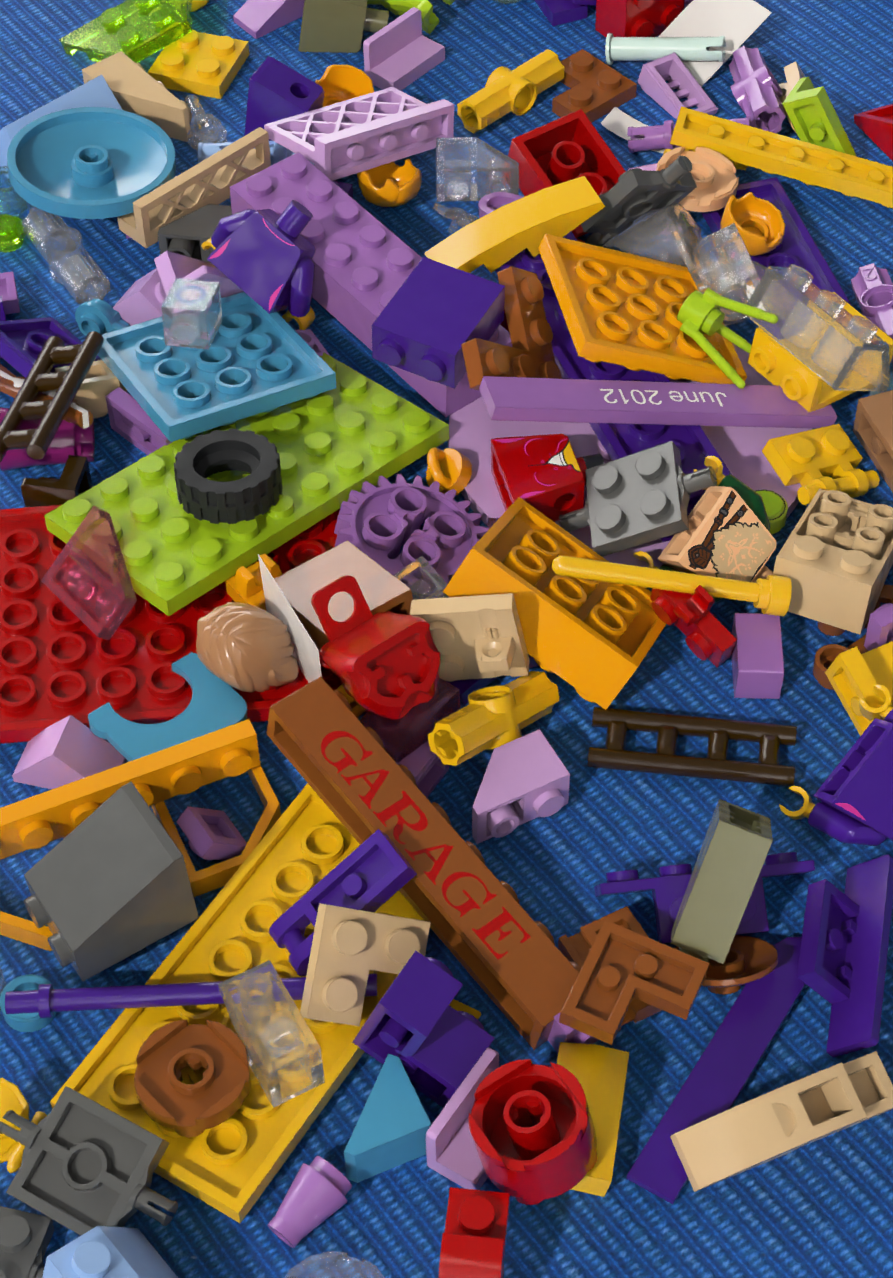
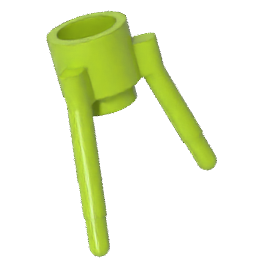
M707 288L704 294L696 290L687 297L678 312L677 320L683 323L680 330L690 336L739 389H743L746 386L745 381L703 334L712 336L717 332L750 354L752 344L722 324L725 313L720 311V307L772 324L778 322V316L723 297L710 288Z

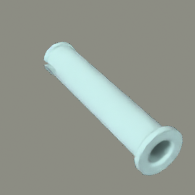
M608 33L605 56L607 65H612L613 61H654L672 53H676L681 61L724 62L726 51H710L709 48L726 47L725 36L614 37L613 33Z

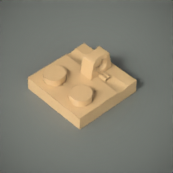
M513 593L411 601L410 615L421 617L430 624L432 639L440 652L441 665L438 681L452 682L467 679L496 678L503 675L511 677L529 676L530 659Z

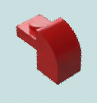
M450 1187L445 1231L442 1234L438 1278H504V1255L510 1193Z

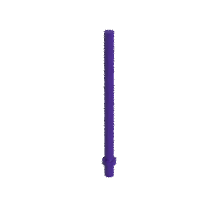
M377 974L368 975L365 997L378 996ZM306 977L53 989L52 984H40L38 990L6 992L5 1011L6 1014L39 1013L40 1018H53L54 1012L302 1000Z

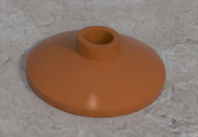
M735 935L724 964L710 959L708 972L702 986L708 987V990L715 994L737 992L740 990L741 985L760 979L776 968L778 964L777 950L773 945L764 940L750 936Z

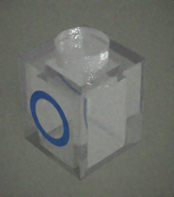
M175 279L161 306L165 345L209 350L223 321L219 282Z

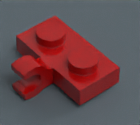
M701 585L695 589L694 594L652 588L650 600L652 601L651 606L654 612L667 625L674 623L685 634V641L688 647L701 660L708 658L718 668L732 655L737 639L712 615L710 609L715 599Z

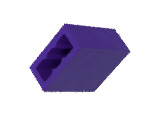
M423 257L372 324L373 359L455 389L467 372L461 344L474 338L489 341L504 320L505 286Z

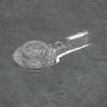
M187 96L184 101L192 114L190 130L187 134L189 145L198 151L199 142H227V130L222 126V122L215 118L213 114L205 113L197 96Z

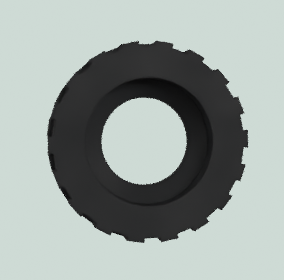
M229 429L226 431H211V433L206 435L201 434L195 437V440L183 445L181 452H177L175 456L174 473L179 503L183 504V510L188 514H193L194 518L201 521L207 520L214 524H236L239 521H249L255 519L260 514L263 515L268 512L269 508L272 505H276L279 501V494L282 495L279 453H277V447L274 443H270L268 438L263 435L259 436L253 431ZM230 470L250 473V475L242 479L228 482L206 479L213 474Z

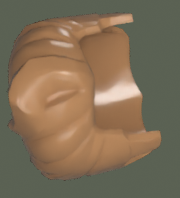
M227 602L225 605L214 608L213 611L197 621L196 652L198 658L212 674L228 685L241 691L251 693L257 691L262 693L269 690L270 686L286 685L296 679L298 664L297 659L292 656L294 645L291 644V636L287 631V625L271 613L251 604Z

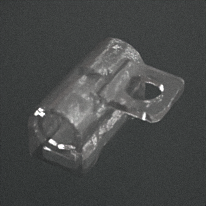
M735 223L700 240L694 247L692 257L679 231L672 232L679 252L699 292L704 294L706 289L710 288L723 297L759 309L772 305ZM720 307V311L725 313L724 320L736 321L747 317V315Z

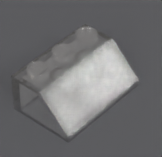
M790 264L788 268L768 266L747 305L775 314L779 320L777 323L772 324L750 316L747 317L834 390L885 392L890 385L889 344L876 334L878 328L869 320L861 316H853L843 307L846 303L841 297L831 291L821 290L813 284V275L804 268L794 264Z

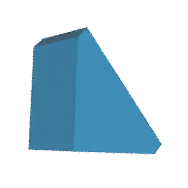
M387 1055L344 1150L346 1177L348 1180L358 1183L426 1155V1133L432 1124L400 1058L397 1056Z

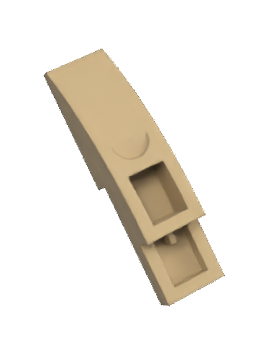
M877 1051L844 1064L841 1062L770 1091L671 1135L670 1138L692 1188L696 1192L791 1153L809 1143L892 1110L893 1084Z

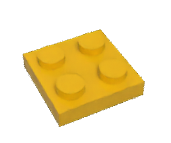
M177 28L147 73L156 81H161L166 89L221 99L250 54L248 41L233 39L229 36H218L197 32L193 29Z

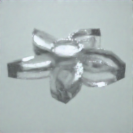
M436 202L433 210L441 214L443 219H452L448 232L453 234L457 231L458 226L465 227L479 219L458 207L452 206V208H448Z

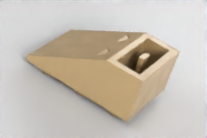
M819 488L776 556L773 575L789 577L792 583L791 601L787 612L861 635L870 614L874 611L893 564V508L884 504L873 505L853 499L841 491H827Z

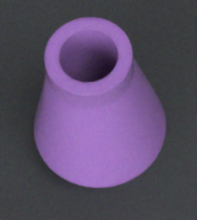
M316 1156L309 1165L304 1163L301 1165L277 1213L267 1226L283 1242L295 1248L306 1235L347 1203L345 1195L352 1188V1184L332 1164L322 1157Z

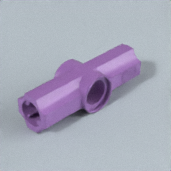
M742 46L732 53V62L729 64L734 84L730 86L732 93L746 114V117L750 116L752 127L778 133L782 130L781 125L786 117L779 99L783 96L781 88L767 67L759 49Z
M874 263L859 267L857 275L851 279V285L863 316L893 339V283L887 269L877 267Z

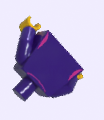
M292 200L280 216L271 209L255 211L248 208L223 217L214 230L212 237L201 245L204 251L211 247L214 249L207 260L269 314L283 311L288 306V311L282 318L287 323L295 319L299 325V330H306L315 320V313L311 308L315 272V264L312 258L316 248L300 234L312 219V213L299 202Z
M883 685L873 686V692L885 702L883 706L873 708L867 705L862 698L859 699L860 712L865 718L872 720V722L813 795L821 802L815 805L812 803L810 795L803 788L791 786L789 787L791 791L803 796V806L798 811H789L786 807L779 804L781 811L789 818L796 820L806 817L810 826L841 843L878 846L886 839L893 841V706L891 705L890 691Z

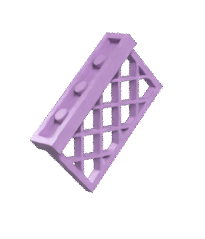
M390 87L264 124V130L268 132L269 139L294 153L299 152L308 161L314 163L315 167L329 179L334 181L453 143L455 104L445 99L426 104L394 87Z

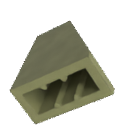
M718 800L672 928L671 944L678 946L679 951L708 963L712 959L724 964L773 842L770 818L724 800Z

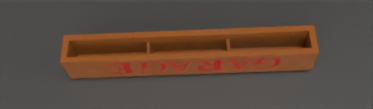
M320 676L270 706L267 736L360 845L378 829L391 839L417 873L399 890L424 921L431 922L430 928L528 1044L535 1050L545 1043L549 1038L554 1016L561 1012L582 967L573 961L569 962L555 946L553 936L548 928L540 921H534L520 906L519 899L513 888L507 882L499 881L486 867L479 849L473 843L464 841L451 826L449 817L439 804L431 803L417 787L416 780L411 771L402 764L398 765L385 751L384 744L377 732L371 727L365 728L352 713L350 703L340 691H333Z

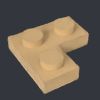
M319 903L299 1016L306 1019L360 1026L369 970L399 974L415 951L425 956L431 922Z

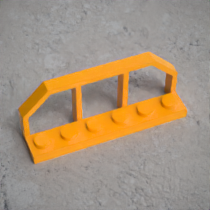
M250 720L241 721L1 807L0 860L29 849L41 848L59 838L64 839L119 788L132 781L148 806L151 805L155 816L182 853L193 896L196 897L225 886L281 816L280 803L260 764L257 734ZM247 771L265 810L241 855L196 871L164 800L180 794L192 793L202 786L229 776H239ZM0 911V935L52 951L47 938L53 934L48 926L38 929L33 921Z

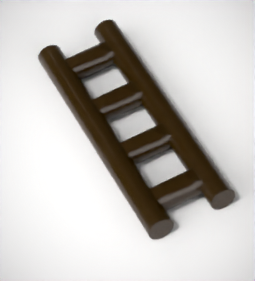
M91 331L87 334L82 344L64 346L62 339L57 336H50L47 339L0 424V462L8 450L27 448V454L33 459L39 460L45 456L104 343V338L100 333ZM72 363L68 371L50 373L54 365ZM57 391L52 400L35 401L39 392ZM42 419L37 429L19 430L23 421Z
M594 707L592 727L607 728L605 748L589 747L587 767L794 786L795 766L779 765L780 744L795 746L797 726L612 708L605 710L601 707ZM627 730L658 733L656 753L625 750ZM678 735L708 738L707 758L676 755ZM729 740L759 742L758 763L728 760Z

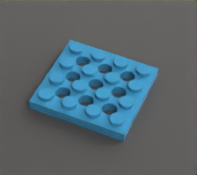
M245 292L102 334L104 343L98 352V356L170 442L188 439L195 434L219 426L231 425L237 420L262 412H270L280 406L302 399H310L320 393L336 388V373L278 312L269 314Z

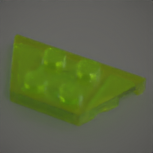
M126 0L116 7L105 10L99 17L59 39L66 54L73 55L76 50L86 52L89 60L99 62L121 51L135 63L140 62L192 32V18L190 16L192 0Z

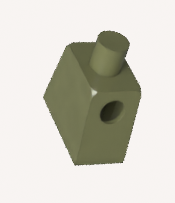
M305 0L298 51L357 53L361 49L363 31L376 33L388 24L389 11L367 8L368 0Z

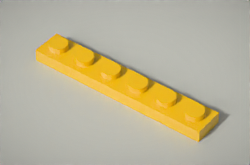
M685 107L680 108L670 144L685 147L688 151H695L696 147H706L721 153L732 163H740L761 169L768 174L782 175L802 181L807 185L820 186L841 192L849 197H858L879 203L887 208H893L892 166Z

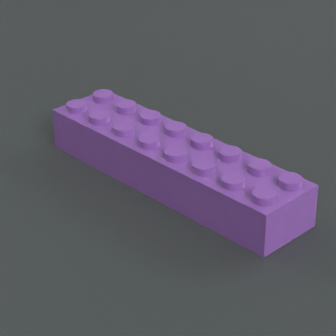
M299 152L230 186L232 214L249 208L255 211L271 209L280 216L292 200L299 202L312 213V219L300 233L316 248L312 258L315 264L312 297L372 351V324L422 257ZM499 325L489 341L512 347L510 333L503 326ZM388 365L445 417L482 397L479 390L470 389L467 372L454 389Z

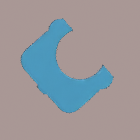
M191 652L171 664L172 671L182 676L188 682L193 693L188 707L177 717L157 724H139L121 717L114 711L110 702L89 713L88 721L94 735L107 739L130 762L246 720L247 704L245 700L230 685L212 674L200 661L197 653Z

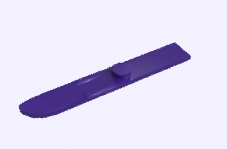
M787 937L773 945L778 953L776 968L768 975L744 986L628 1172L627 1179L674 1204L688 1181V1176L670 1136L731 1109L806 985L797 978L802 937Z

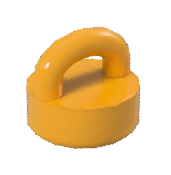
M434 447L429 450L426 471L428 486L430 487L434 481L440 483L439 492L444 494L449 490L455 489L456 495L464 490V487L467 486L471 478L472 464L469 458L451 448L441 450Z

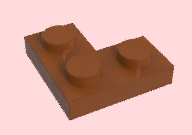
M581 49L560 61L564 66V79L560 82L570 89L552 99V112L559 117H563L582 109L592 123L611 112L614 107L618 108L635 98L637 84L584 49Z
M604 920L560 1012L559 1023L612 1045L633 998L687 1020L707 975L710 963Z

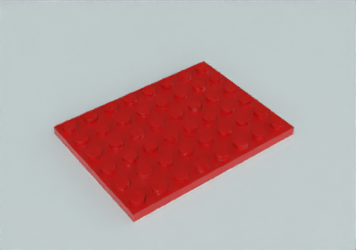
M61 505L0 509V744L28 742L45 728L69 715H72L90 728L88 714L110 702L114 711L121 717L139 724H157L177 717L188 707L193 693L188 682L182 676L172 671L171 664L191 652L197 653V621L199 618L207 615L214 608L225 605L227 602H235L227 594L225 581L168 616L47 530L44 515ZM340 509L267 554L279 565L282 574L335 547L337 534L334 533ZM321 665L322 678L333 691L343 684L339 676ZM298 666L297 677L289 684L270 686L269 690L262 693L257 691L251 693L232 688L243 697L247 704L246 720L260 722L268 721L270 706L309 683Z

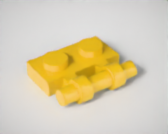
M840 424L772 438L768 440L762 449L763 454L785 486L800 483L802 487L798 489L797 496L799 502L803 505L810 504L819 488L827 491H841L848 494L851 498L865 495L868 489L876 488L879 485L880 479L876 471L869 470L864 472L861 469H856L863 458Z

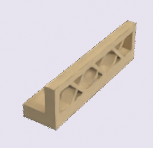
M261 127L255 129L132 203L133 213L117 217L119 230L143 247L148 248L158 242L159 228L208 204L219 205L230 198V186L271 166L268 132Z

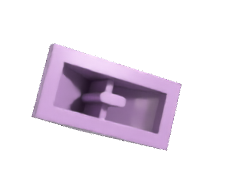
M69 715L45 728L28 741L12 777L14 782L54 789L127 763V759L109 742L94 735L90 728L72 715Z

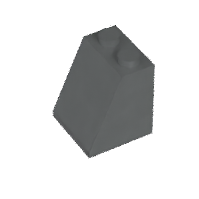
M132 781L119 788L24 874L31 894L30 897L23 900L29 915L38 929L45 925L48 926L53 935L47 939L58 962L62 967L72 964L82 981L89 979L199 918L184 857Z

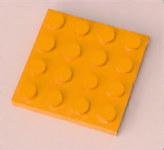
M544 235L538 249L578 356L591 362L603 361L622 365L633 371L645 370L664 374L675 380L683 378L701 383L734 384L690 336L680 330L683 323L677 320V315L682 304L692 292L698 290L704 294L707 289L699 270L558 236ZM717 332L712 336L704 333L703 335L745 381L747 375L732 342Z

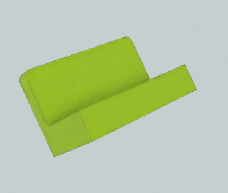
M809 77L800 78L782 103L799 139L856 156L824 86L814 88Z

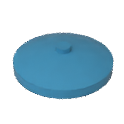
M106 107L71 108L42 116L23 127L14 136L7 151L9 180L21 198L45 212L76 219H105L133 213L132 203L173 179L176 172L175 148L170 137L162 128L135 113Z

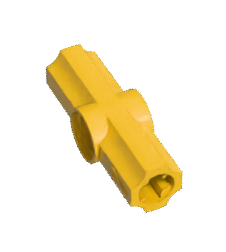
M547 49L514 70L505 66L498 67L488 77L484 88L457 104V115L462 120L464 128L472 133L484 129L509 112L522 116L532 108L538 94L564 79V66L561 64L558 55Z
M530 671L529 676H521L506 685L489 686L473 691L468 695L469 705L435 723L433 731L428 734L430 750L440 758L442 764L457 766L486 749H494L522 737L521 729L551 713L554 704L560 701L557 684L551 682L545 672Z

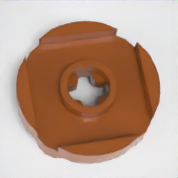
M186 1019L166 1024L147 1038L140 1047L136 1058L137 1068L134 1082L137 1098L142 1109L153 1121L165 1128L174 1129L177 1134L183 1137H196L202 1134L205 1129L213 1128L225 1122L241 1107L252 1087L247 1051L243 1042L235 1032L219 1022L206 1020L207 1025H188ZM187 1066L193 1071L201 1067L206 1069L202 1074L203 1079L194 1084L182 1083L181 1070Z

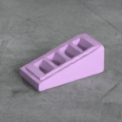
M676 53L643 64L637 83L647 95L676 120L681 107L689 108L696 105L698 108L694 109L695 111L709 115L717 113L718 108ZM684 97L688 98V100L683 102L679 100Z

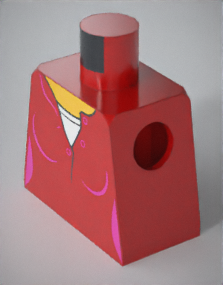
M564 434L491 439V473L505 511L518 497L522 498L553 522L560 520L559 515L584 508L585 470L604 464L600 453L576 458L568 436Z

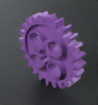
M397 474L394 484H391L384 476H379L376 487L365 481L362 484L361 492L351 490L348 502H342L334 533L337 534L335 547L348 540L408 586L412 594H417L419 599H429V595L432 593L437 598H443L446 596L443 590L472 547L488 531V528L479 526L482 517L480 513H468L471 505L469 500L458 503L454 501L455 489L443 494L439 492V482L434 481L430 487L423 486L422 478L418 475L415 477L413 484L406 483L402 474ZM425 521L423 529L420 530L422 523ZM401 546H403L402 553L399 555Z

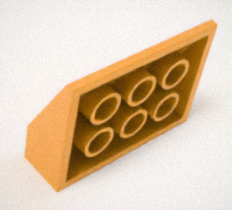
M518 497L472 547L443 590V593L449 597L513 593L528 654L534 658L535 662L543 670L557 674L572 685L583 699L597 703L606 710L639 667L666 626V623L654 612L651 606L652 601L650 600L651 591L645 587L557 575L552 569V562L558 556L609 561Z

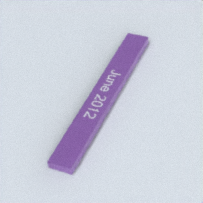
M483 376L479 388L491 420L817 429L834 425L837 419L831 404L808 412L797 401L790 400L784 394L783 389L776 385H746L743 389H739L735 384Z

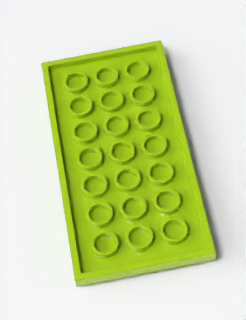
M324 352L323 356L320 357L336 373L335 389L320 393L310 399H302L280 406L270 412H262L237 420L231 425L219 426L195 434L188 439L173 441L167 446L164 445L45 514L46 527L53 535L163 613L170 616L234 576L237 569L241 566L246 568L259 560L258 554L259 556L264 553L269 554L340 509L343 501L348 502L351 490L361 492L363 482L367 481L376 486L379 476H384L386 479L427 454L431 448L438 447L448 441L449 424ZM215 430H249L259 436H265L270 443H274L277 447V453H279L283 489L282 495L279 494V501L276 505H272L268 512L256 516L255 519L239 521L236 524H214L207 520L201 521L194 518L193 514H188L183 510V504H180L178 500L174 473L175 456L177 452H181L183 445L195 440V437L201 434L206 435ZM230 470L213 474L206 479L228 482L242 479L250 475V473Z

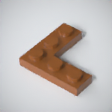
M513 266L497 272L499 284L505 286L504 309L512 347L479 338L462 343L470 389L479 390L483 376L562 379L560 369L554 358L551 343L553 340L552 329L545 315L542 300L544 298V290L537 274Z

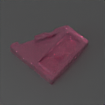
M94 505L41 581L97 637L110 640L137 602L111 516L106 510Z

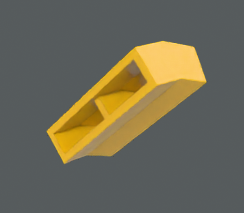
M560 1042L557 1064L569 1070L581 1084L597 1139V1161L595 1166L570 1190L605 1197L612 1182L630 1052L596 1044Z

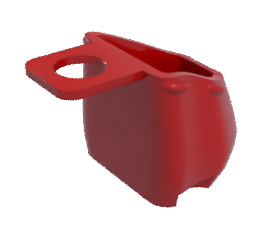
M349 575L340 577L313 594L311 599L312 606L329 640L320 648V664L325 668L333 669L343 683L345 692L350 697L354 698L365 709L391 720L403 718L410 709L433 698L439 679L441 655L432 639L430 624L425 619L388 611L372 615L357 580ZM338 592L348 593L354 602L352 615L342 622L333 620L328 612L329 600Z

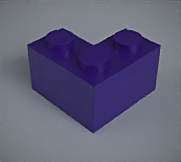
M415 951L352 1043L382 1064H384L388 1054L399 1057L413 1087L444 1108L495 1038L484 1031L481 1022L473 1015L464 1011H456L449 1006L463 985L453 977L450 969L441 961L431 957L426 958L418 951Z

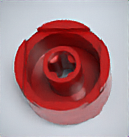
M531 1059L515 1060L506 1063L489 1073L481 1081L474 1094L475 1101L471 1114L469 1113L468 1123L482 1166L488 1178L500 1190L510 1193V1196L515 1197L519 1203L525 1205H535L544 1199L553 1198L569 1191L584 1178L597 1161L596 1132L584 1090L578 1079L561 1065L550 1062L551 1067L532 1064Z

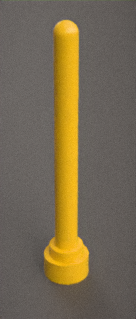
M558 556L552 562L553 571L560 576L694 594L695 589L701 585L712 597L753 602L754 608H760L762 613L767 615L784 617L791 601V579L783 576L768 575L766 579L758 578L756 583L569 556Z

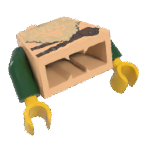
M707 456L705 457L704 464L707 467L711 466L717 478V486L702 489L706 490L688 515L689 530L676 533L658 557V560L663 565L660 568L655 566L653 559L646 552L638 551L633 554L636 559L647 562L648 568L756 583L758 578L766 579L768 575H773V571L765 564L775 551L777 542L769 532L770 522L762 497L732 474L727 476L722 474L723 465L719 458ZM713 597L715 599V602L722 599L718 597Z

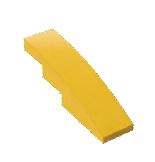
M582 176L544 188L504 205L461 228L424 254L428 259L467 273H471L482 264L492 273L526 248L533 257H536L540 254L538 247L545 234L564 237L606 206L587 178Z

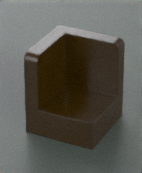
M69 455L60 479L40 477L38 479L24 478L21 484V491L25 507L62 505L92 488L87 457Z

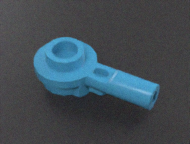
M92 299L89 302H84L75 312L78 327L85 336L91 331L102 335L130 326L127 322L121 320L118 311L101 299Z

